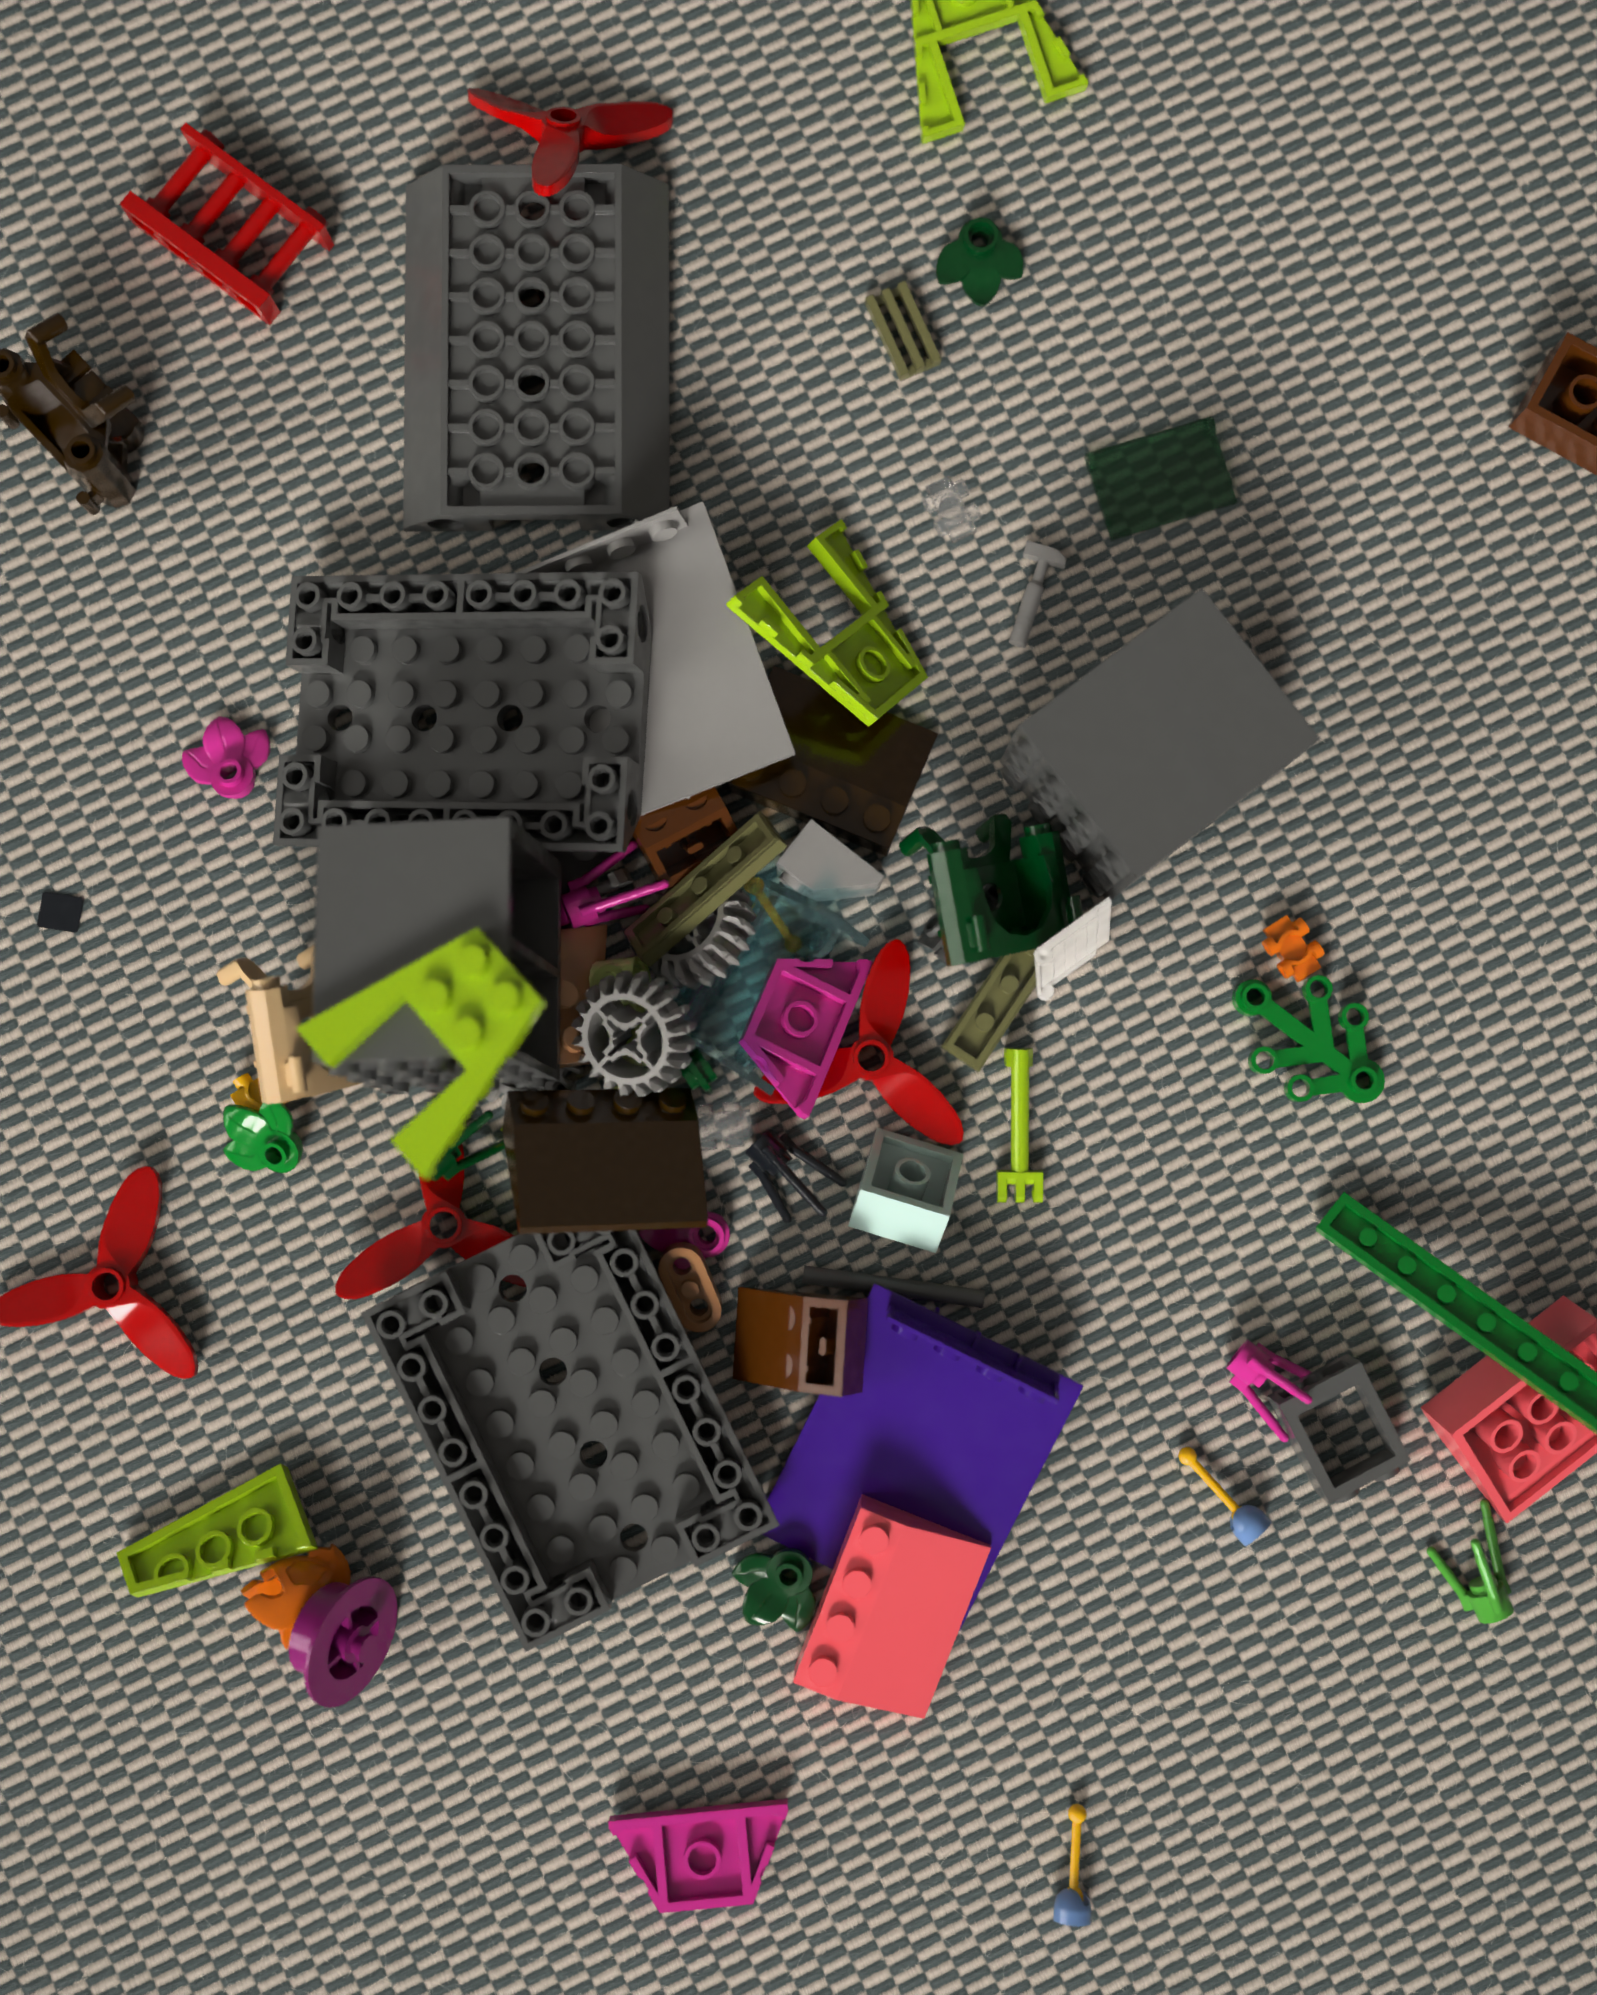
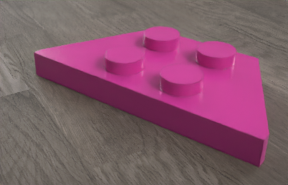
M777 959L769 970L738 1042L792 1110L802 1119L809 1117L873 964L868 959H859L856 962H833V959H815L811 962H803L800 959Z
M788 1798L612 1815L609 1817L608 1824L612 1835L617 1836L628 1854L629 1863L636 1875L646 1884L648 1895L659 1913L749 1905L755 1901L763 1873L769 1864L783 1820L786 1819Z

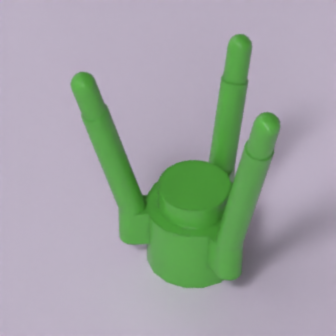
M1482 1499L1480 1501L1482 1519L1494 1575L1491 1574L1481 1543L1476 1538L1471 1540V1547L1481 1576L1469 1582L1470 1591L1464 1588L1434 1547H1428L1427 1554L1459 1597L1464 1611L1474 1610L1480 1623L1491 1624L1511 1616L1514 1608L1508 1596L1512 1591L1505 1577L1490 1503L1487 1499Z

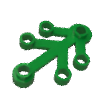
M1316 975L1308 978L1302 985V994L1309 1005L1312 1030L1271 1000V991L1264 982L1251 979L1240 983L1234 989L1232 1002L1240 1014L1244 1016L1260 1014L1301 1046L1273 1050L1270 1047L1264 1046L1252 1050L1248 1056V1065L1253 1072L1267 1074L1280 1067L1322 1062L1338 1074L1311 1079L1303 1074L1291 1076L1284 1084V1092L1288 1099L1294 1102H1303L1309 1100L1314 1095L1342 1092L1352 1102L1368 1103L1375 1100L1382 1093L1385 1085L1384 1073L1376 1062L1368 1059L1364 1027L1368 1023L1369 1013L1365 1006L1359 1003H1351L1340 1009L1338 1022L1342 1028L1346 1029L1348 1058L1334 1048L1328 999L1332 995L1333 986L1327 977ZM1314 981L1320 982L1324 987V993L1320 998L1313 996L1310 991V986ZM1250 989H1256L1261 994V1002L1256 1006L1250 1004L1247 1000V993ZM1350 1009L1357 1010L1360 1015V1021L1357 1025H1352L1347 1020L1346 1015ZM1260 1052H1264L1270 1057V1065L1266 1069L1260 1068L1256 1063V1056ZM1360 1072L1366 1073L1369 1077V1085L1365 1089L1358 1087L1356 1084V1076ZM1296 1080H1301L1306 1085V1093L1302 1097H1298L1293 1093L1292 1085Z

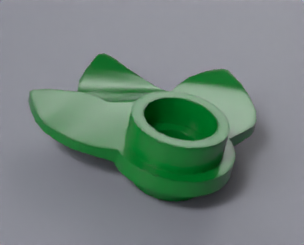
M262 1103L259 1111L236 1104H229L224 1108V1127L232 1141L224 1147L223 1152L235 1165L250 1171H257L267 1167L277 1173H287L300 1163L303 1144L299 1136L293 1132L294 1119L289 1109L283 1103Z

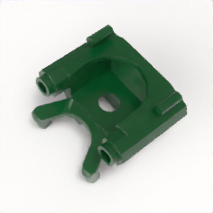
M1003 813L992 815L976 829L975 833L978 840L983 843L989 842L987 851L977 858L969 857L967 847L961 848L959 839L944 841L933 829L926 826L917 827L899 843L902 854L907 857L913 856L922 847L930 853L926 854L930 871L928 879L929 884H932L940 926V930H937L938 937L942 938L947 966L967 964L1037 949L1083 916L1080 895L1070 896L1059 831L1052 832L1051 823L1024 827L1025 837L1019 838L1022 859L1011 861L1012 822ZM985 884L994 886L998 893V905L993 911H990L983 889Z

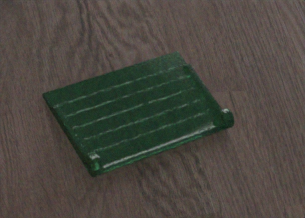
M1212 416L1085 453L1084 455L1088 473L1111 541L1237 503L1232 488V481L1216 435L1215 421Z

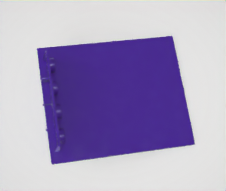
M874 1283L867 1297L868 1309L863 1392L843 1397L819 1394L768 1497L779 1526L762 1535L788 1548L799 1549L808 1558L833 1569L858 1502L863 1494L991 1545V1550L960 1626L961 1629L1083 1389V1385L981 1335L979 1331L975 1332L940 1315L939 1307L932 1311Z

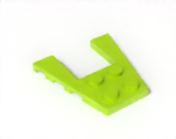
M910 0L922 144L962 132L965 126L939 47L1017 22L1045 104L1086 91L1088 86L1084 73L1080 75L1069 58L1071 53L1060 36L1056 37L1044 19L1045 13L1037 0Z
M840 519L807 545L808 549L862 615L830 641L820 647L763 576L734 595L726 603V606L869 727L925 681L928 676L902 628L896 631L885 612L889 604L882 591L875 593L864 573L868 565L859 549L852 551L843 534L847 527L843 520Z
M478 927L296 1028L327 1066L335 1068L406 1002L420 1016L466 1069L465 1072L390 1140L418 1174L428 1180L437 1171L435 1166L449 1145H454L466 1127L464 1123L480 1098L484 1100L494 1085L492 1080L506 1059L512 1058L547 1005L546 1001Z

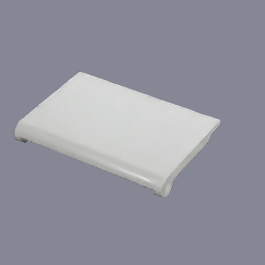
M1109 897L1035 950L1036 994L1039 999L1044 1001L1050 1000L1054 995L1053 986L1095 957L1097 949L1109 941L1112 903Z

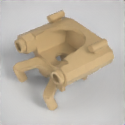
M315 944L297 955L296 959L299 967L304 970L311 968L309 980L302 987L295 990H288V985L281 984L280 976H267L248 958H237L219 969L216 974L219 983L224 986L231 985L241 978L250 987V989L245 990L247 1014H249L256 1059L254 1060V1067L257 1068L262 1103L265 1104L294 1101L362 1084L347 1081V1076L329 1075V1068L311 1062L312 1047L306 1043V1040L296 1030L305 1017L313 1018Z

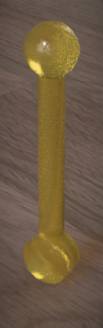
M756 876L752 877L744 884L745 891L757 897L785 939V949L791 953L799 951L802 947L801 939L796 935H792L764 893L763 880Z

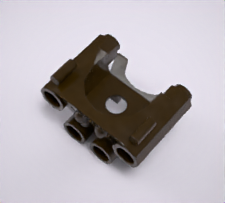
M55 313L26 331L25 339L37 363L25 362L18 353L6 348L0 349V396L6 403V405L0 404V419L10 429H17L21 422L85 490L77 494L76 500L89 514L96 515L100 511L101 503L114 508L130 504L136 488L132 477L128 474L127 453L133 452L141 446L144 440V430L141 426L142 423L127 408V406L135 402V395L127 385H123L113 391L91 370L92 368L74 349L61 361L51 357L46 342L68 330L67 322L62 315Z

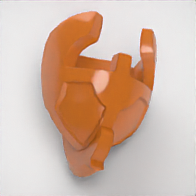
M333 1543L329 1548L318 1547L317 1550L309 1551L307 1555L280 1559L260 1572L263 1580L254 1579L241 1589L242 1595L249 1599L244 1603V1606L263 1625L278 1630L285 1649H289L290 1636L295 1621L310 1597L320 1588L332 1582H342L350 1585L351 1571L348 1561Z

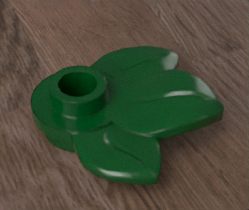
M979 217L964 224L960 230L958 240L949 243L942 249L936 266V277L938 283L942 285L961 282L962 289L967 297L976 305L983 307L995 298L1000 287L1001 278L1007 280L1022 278L1024 262L1018 247L1002 239L999 227L990 219ZM981 237L987 241V245L985 247H977L972 243V240Z
M696 1048L689 1053L692 1060L687 1067L681 1069V1075L692 1090L700 1086L706 1094L711 1095L713 1091L710 1084L717 1080L718 1077Z
M795 1548L782 1549L773 1556L756 1552L745 1556L739 1561L732 1575L741 1584L749 1587L742 1605L743 1615L747 1623L767 1625L782 1617L788 1626L796 1632L801 1631L808 1625L815 1611L816 1597L809 1586L814 1573L813 1565L804 1552ZM786 1568L793 1569L797 1573V1577L788 1578L783 1575L782 1570Z

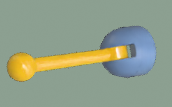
M1183 1447L1179 1451L1178 1458L1180 1462L1184 1465H1190L1232 1511L1230 1527L1234 1535L1244 1546L1249 1545L1264 1533L1272 1521L1262 1510L1253 1505L1239 1506L1200 1464L1193 1448Z
M1073 1804L1068 1810L1069 1819L1072 1821L1069 1887L1063 1889L1056 1896L1053 1920L1068 1926H1088L1091 1924L1090 1900L1086 1893L1078 1887L1081 1824L1086 1819L1087 1812L1081 1804Z

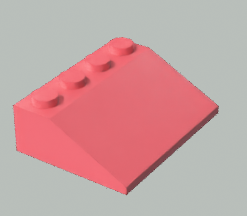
M1563 1295L1529 1322L1534 1328L1597 1372V1319ZM1488 1355L1420 1407L1438 1437L1489 1501L1500 1518L1506 1523H1509L1597 1453V1435Z
M862 1494L795 1664L793 1683L838 1701L925 1719L991 1550V1545Z

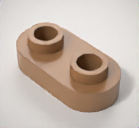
M688 1242L671 1244L663 1251L659 1261L658 1273L683 1327L693 1332L708 1331L718 1323L722 1312V1299L702 1252L695 1245ZM678 1258H685L691 1265L687 1269H679L675 1266L674 1261ZM695 1299H703L707 1302L708 1306L699 1310L694 1308L691 1302Z

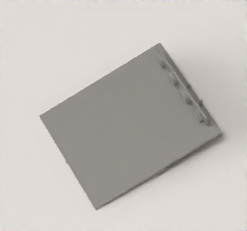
M704 502L697 503L683 510H679L677 506H674L641 521L636 519L634 524L516 572L639 571L641 573L652 629L641 816L685 798L690 799L695 794L796 754L750 626L726 606V603L737 594ZM599 709L592 714L589 725L593 732H600L608 727L611 719L608 709Z

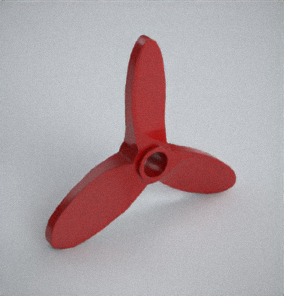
M468 88V102L495 118L524 130L539 142L532 161V187L535 193L543 197H550L558 193L569 183L576 171L579 154L583 150L613 149L649 140L666 133L673 124L674 111L670 107L657 102L626 101L596 103L577 109L554 107L544 111L495 92Z
M895 939L889 941L880 950L867 977L860 1004L859 1039L852 1047L837 1049L817 1098L832 1094L859 1079L871 1081L888 1106L909 1126L940 1144H960L963 1141L964 1135L962 1122L951 1104L921 1073L895 1058L891 1048V1044L904 1016L910 984V957L903 942ZM866 1046L877 1047L883 1054L884 1061L881 1068L876 1071H868L861 1067L858 1062L860 1050ZM763 1075L755 1085L754 1096L760 1101L769 1104H788L767 1077Z
M462 1144L458 1146L462 1155L459 1156L456 1159V1161H459L464 1158V1150ZM464 1170L458 1172L448 1181L443 1176L434 1182L431 1179H424L419 1175L427 1209L423 1214L422 1220L386 1235L360 1253L340 1274L336 1282L335 1293L343 1299L366 1297L404 1279L420 1267L438 1248L446 1249L451 1247L466 1260L514 1235L496 1226L465 1218L464 1213L459 1209L464 1185ZM439 1213H449L457 1221L456 1232L447 1239L437 1238L430 1230L431 1220ZM508 1275L502 1280L526 1287L525 1281L517 1275Z
M144 1166L137 1168L128 1175L120 1186L110 1205L100 1233L97 1266L86 1273L59 1274L34 1280L0 1296V1325L7 1327L39 1326L69 1319L95 1307L106 1309L132 1343L163 1371L182 1379L192 1378L197 1375L199 1365L192 1344L171 1315L138 1285L136 1273L152 1245L162 1204V1182L159 1173L154 1167ZM109 1273L115 1275L119 1282V1291L114 1297L108 1295L104 1289V1280Z

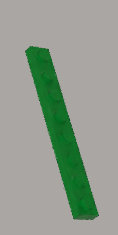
M1345 1192L1342 1193L1317 1225L1316 1232L1597 1435V1372L1351 1196Z

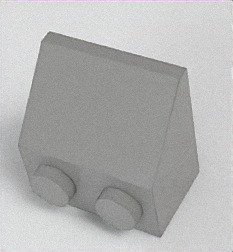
M810 819L776 862L778 879L781 881L778 885L797 901H800L803 896L811 902L872 896L880 889L884 875L812 819Z

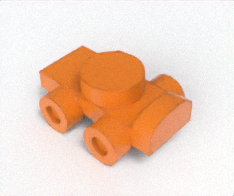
M1285 915L1263 929L1267 938L1262 941V945L1270 956L1276 954L1281 960L1277 964V968L1285 979L1293 976L1298 983L1322 968L1317 959L1324 956L1325 952L1316 940L1309 944L1305 943L1302 937L1308 934L1310 929L1301 917L1292 922L1288 915Z

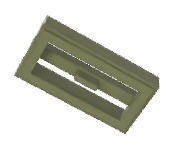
M906 281L898 283L895 289L890 290V288L882 290L881 295L876 297L870 295L865 298V306L900 382L940 365V354ZM896 300H901L927 359H922ZM886 305L913 363L909 367H906L880 310L882 306Z

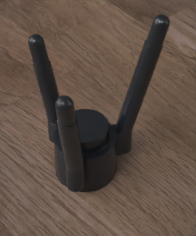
M773 1129L768 1130L747 1149L745 1154L753 1161L748 1167L759 1178L785 1223H790L792 1220L767 1171L772 1177L780 1172L819 1216L825 1217L828 1213L826 1208L787 1166L793 1159L788 1154V1151L841 1187L847 1185V1180L796 1145L786 1133L779 1137Z

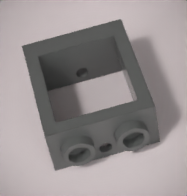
M1348 1354L1292 1382L1312 1397L1311 1404H1305L1283 1388L1267 1396L1284 1431L1288 1434L1289 1441L1315 1492L1329 1504L1351 1500L1359 1494V1488L1374 1480L1380 1482L1394 1477L1400 1472V1466L1411 1461L1361 1361ZM1355 1387L1386 1449L1329 1478L1298 1416Z

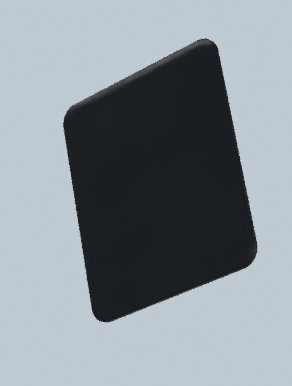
M44 892L42 894L37 926L77 932L83 898Z

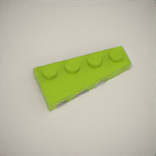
M280 1463L120 1550L116 1554L129 1594L139 1598L317 1550L318 1546L288 1467Z

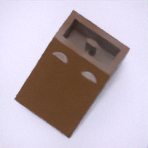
M713 787L691 796L690 799L685 798L641 816L633 837L656 881L667 880L669 882L668 888L679 883L737 831V828L719 793Z
M738 1287L732 1379L796 1392L839 1397L863 1392L868 1298Z

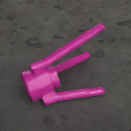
M631 841L626 852L613 853L582 877L567 882L570 892L562 894L561 899L573 929L582 925L589 927L601 922L644 914L647 911L646 908L650 907L647 904L606 911V909L669 887L667 880H661L601 899L596 886L587 889L586 886L634 851L638 846L637 842Z
M1246 1340L1226 1366V1369L1234 1374L1229 1383L1244 1394L1278 1438L1284 1443L1288 1442V1434L1250 1387V1384L1253 1383L1259 1388L1269 1378L1305 1404H1311L1312 1397L1276 1372L1274 1365L1300 1378L1310 1374L1311 1371L1271 1352L1259 1342L1255 1345L1250 1340Z

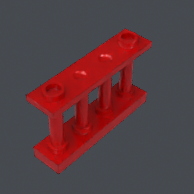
M185 122L180 130L193 151L154 199L148 197L144 201L135 193L129 191L119 205L135 226L270 326L281 313L272 298L274 294L272 288L311 239L328 251L333 248L334 243L327 230L329 224L315 209L307 206L303 210L226 153L223 143L211 132L203 129L200 133ZM209 162L227 175V177L189 224L183 223L179 227L169 220L171 215L168 211ZM244 188L262 202L223 250L218 248L214 253L203 245L205 243L203 236L239 191ZM278 213L293 224L296 229L258 276L253 274L250 278H247L238 271L240 268L238 261Z

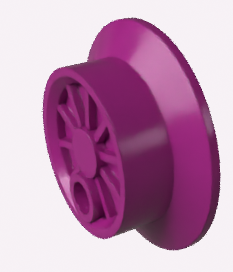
M369 1576L361 1578L350 1585L342 1582L329 1583L316 1591L300 1611L290 1636L289 1658L293 1668L304 1674L306 1690L315 1703L327 1708L338 1707L347 1703L369 1684L379 1670L390 1648L397 1622V1599L392 1586L387 1581L379 1577Z

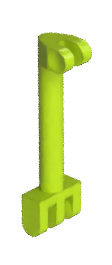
M1004 1048V1065L1011 1067V1170H996L997 1203H1006L1008 1197L1007 1185H1014L1015 1203H1024L1025 1185H1032L1031 1196L1033 1203H1043V1171L1029 1170V1067L1033 1066V1048Z

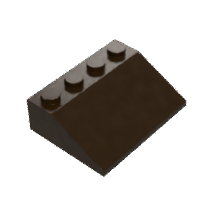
M774 666L768 678L796 754L723 783L722 788L804 823H808L812 819L827 832L887 857L938 733L888 712L868 727L819 684Z
M665 1088L661 1092L651 1090L649 1094L638 1097L634 1090L627 1096H620L619 1089L507 1092L502 1132L519 1234L707 1227L708 1213L699 1120L691 1088Z

